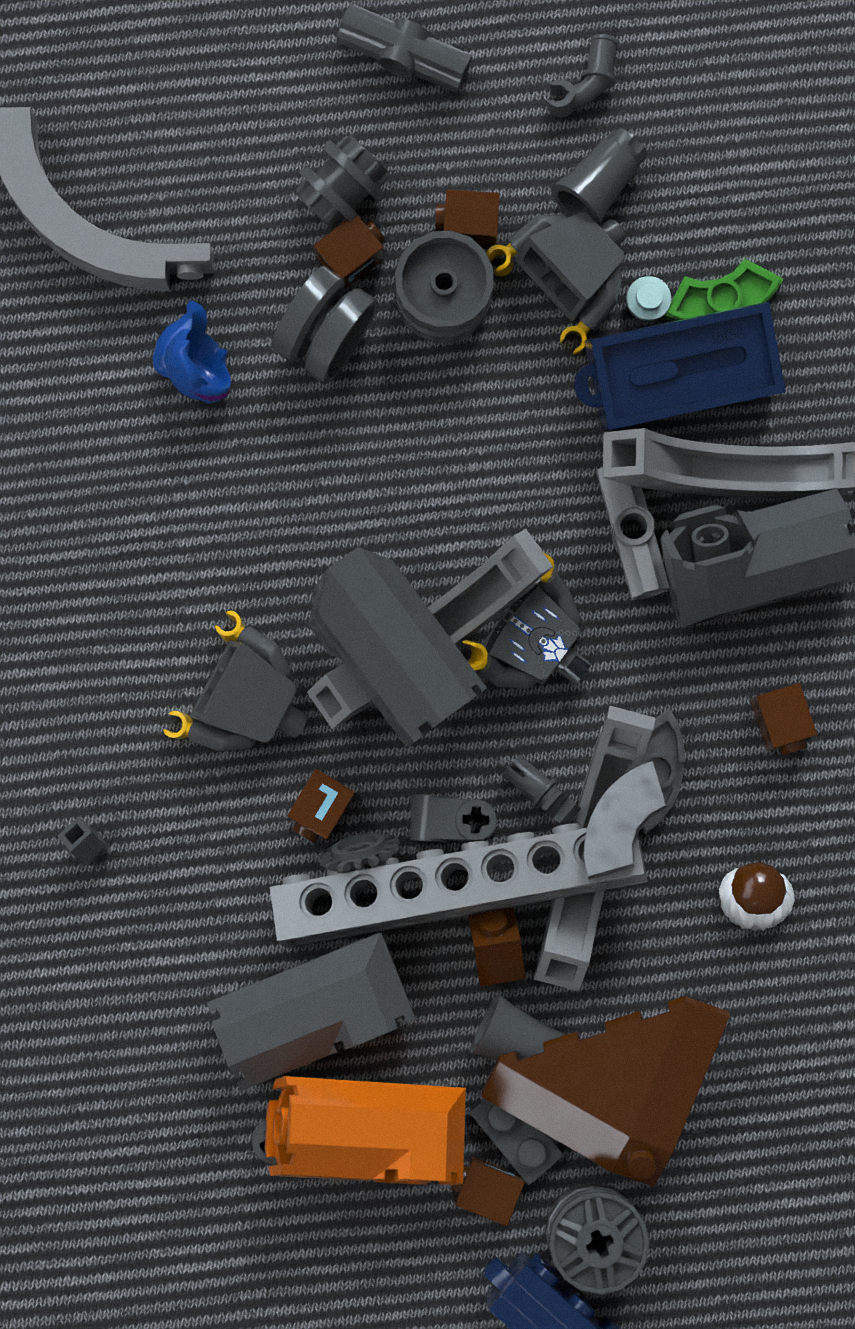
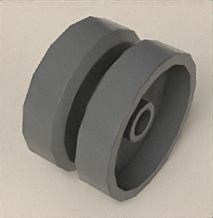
M432 231L415 239L403 251L395 270L396 307L404 324L418 337L435 343L457 342L472 335L486 320L492 303L494 288L493 266L485 250L471 237L454 231ZM446 285L451 286L447 290H442Z
M326 266L317 269L300 288L280 320L271 343L272 351L289 362L299 360L306 355L305 372L323 384L329 383L348 362L367 332L378 307V300L360 288L351 290L344 295V278Z

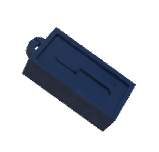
M769 302L584 340L588 364L582 366L574 377V392L578 400L589 407H597L601 428L606 430L786 392ZM590 376L592 379L594 395L591 394L588 387V379Z
M521 1251L509 1266L495 1257L485 1266L484 1275L493 1284L485 1293L488 1310L509 1329H621L607 1316L602 1322L594 1316L596 1311L591 1307V1301L576 1287L570 1285L565 1290L558 1284L560 1279L555 1275L557 1271L537 1253L530 1258Z

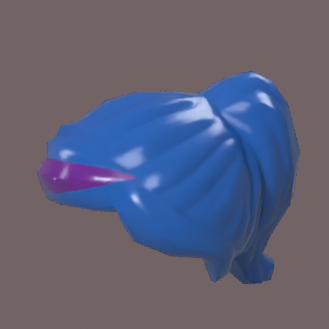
M190 300L186 305L187 313L179 320L167 326L157 339L152 357L153 367L157 373L168 377L181 394L191 399L211 404L221 401L230 393L231 378L226 366L228 351L220 348L213 338L206 333L208 321L206 310L202 305Z

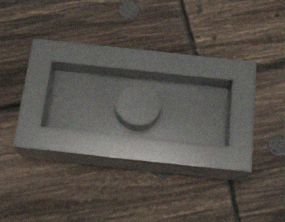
M483 1099L469 1111L471 1116L528 1185L564 1156L548 1135L486 1099Z

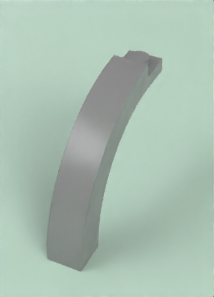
M0 107V176L15 205L30 227L60 256L80 269L101 279L144 290L170 291V274H177V277L180 279L195 280L202 278L203 273H214V254L210 243L158 244L133 241L104 231L82 218L57 194L47 179L39 150L38 122L31 107Z
M645 428L604 432L603 478L646 489L706 496L802 498L832 489H837L842 496L847 495V491H855V442L814 446L762 447L696 442L662 435Z
M524 529L512 536L481 566L427 608L457 647L530 591L553 566L527 529ZM345 664L325 674L307 691L332 729L374 704Z
M609 706L604 724L601 726L579 798L578 806L581 810L574 817L572 824H579L580 829L587 828L597 803L609 787L624 774L642 764L654 729L655 717ZM583 852L582 861L585 863L584 852ZM605 890L552 900L534 980L575 991L580 990L590 962Z

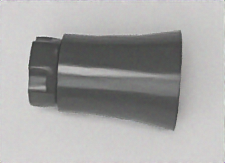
M623 128L611 131L607 138L601 139L572 171L551 187L554 200L569 217L579 212L588 213L600 226L614 201L638 172V166L646 159L647 152L645 147L632 133Z
M497 994L478 1026L470 1053L497 1060L499 1056L516 1051L519 1060L545 1052L543 1042L562 1036V1032L543 1024L518 1009L500 994Z

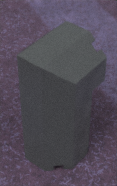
M837 489L749 513L737 510L738 517L726 515V507L717 505L679 514L673 521L674 530L670 534L666 530L661 536L666 575L670 587L671 608L681 628L855 581V534L850 535L846 525L847 522L852 521L849 508Z
M357 547L331 565L314 587L313 605L308 626L331 656L341 658L406 747H409L487 689L393 560Z
M382 932L207 1002L209 1012L215 1009L219 1010L220 1017L212 1021L232 1075L241 1071L244 1075V1078L237 1082L241 1091L337 1053L339 1050L337 1042L342 1041L346 1050L389 1033L398 1028V1017L404 1015L407 1024L416 1020Z

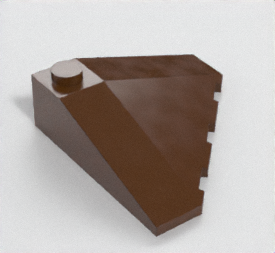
M684 996L668 1001L669 1012L643 1020L640 1011L605 1022L607 1032L580 1040V1036L576 1031L543 1042L545 1052L519 1060L516 1051L499 1056L482 1090L481 1097L610 1172L654 1187L674 1152L729 1020V1011Z

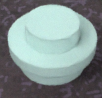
M652 276L641 277L629 287L626 296L627 307L636 318L643 321H655L664 316L669 309L671 303L670 290L659 278Z

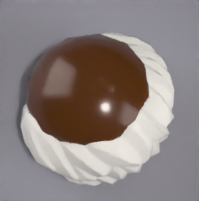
M762 862L748 863L740 868H735L726 874L719 888L721 908L725 916L729 917L732 923L739 925L742 929H751L753 931H764L766 928L775 927L783 922L791 912L795 901L794 891L788 879L773 866Z

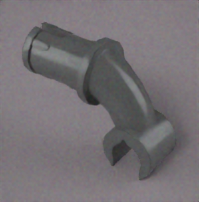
M596 34L591 37L587 70L581 74V83L573 86L569 81L563 79L549 83L551 95L565 97L561 101L547 99L548 111L553 116L559 118L571 115L576 107L593 101L606 89L615 85L616 78L612 73L616 49L618 48V39L607 34Z
M522 754L518 755L512 763L525 773V777H521L510 766L503 772L502 777L509 780L531 799V806L533 808L538 806L544 809L561 825L569 824L581 808L558 789L555 778L549 780L529 763Z

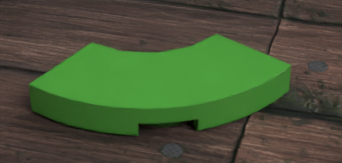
M745 258L734 272L717 280L700 281L685 276L663 319L673 322L768 302L776 293L783 278Z

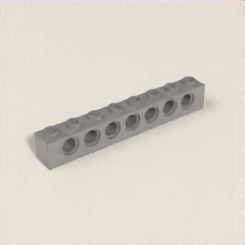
M579 824L560 825L552 829L553 834L534 837L532 832L513 834L507 837V843L489 846L488 841L469 842L461 846L462 851L444 854L442 849L426 850L417 853L416 860L399 863L398 858H389L386 861H379L372 868L354 871V867L348 872L327 870V876L310 879L309 875L306 874L288 876L282 879L283 885L270 887L277 942L286 948L645 883L648 881L639 832L633 847L635 867L590 880L587 876L585 863L582 861L587 828L580 829ZM546 853H555L560 856L558 868L548 874L537 871L539 858ZM503 861L513 863L514 873L510 879L504 882L492 880L491 874L496 864ZM453 871H467L468 881L462 889L456 891L447 889V878ZM412 878L422 879L423 888L421 893L412 899L403 898L402 887L405 882ZM368 886L376 887L377 898L375 902L368 907H359L357 903L359 892ZM321 895H331L332 906L330 910L324 915L315 916L313 913L315 900Z

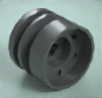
M594 1182L576 1185L560 1195L548 1212L545 1227L548 1250L554 1265L564 1280L581 1291L605 1294L619 1291L637 1278L647 1260L649 1238L644 1220L626 1195L610 1185ZM595 1230H599L602 1236L610 1235V1237L604 1240L606 1248L601 1251H597L594 1245L586 1247L587 1244L592 1242L590 1233Z

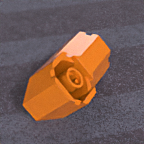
M290 1076L275 1079L273 1089L281 1090L279 1100H269L265 1132L266 1157H274L277 1161V1165L268 1166L270 1176L362 1180L378 1183L427 1185L431 1181H439V1185L463 1184L466 1088Z

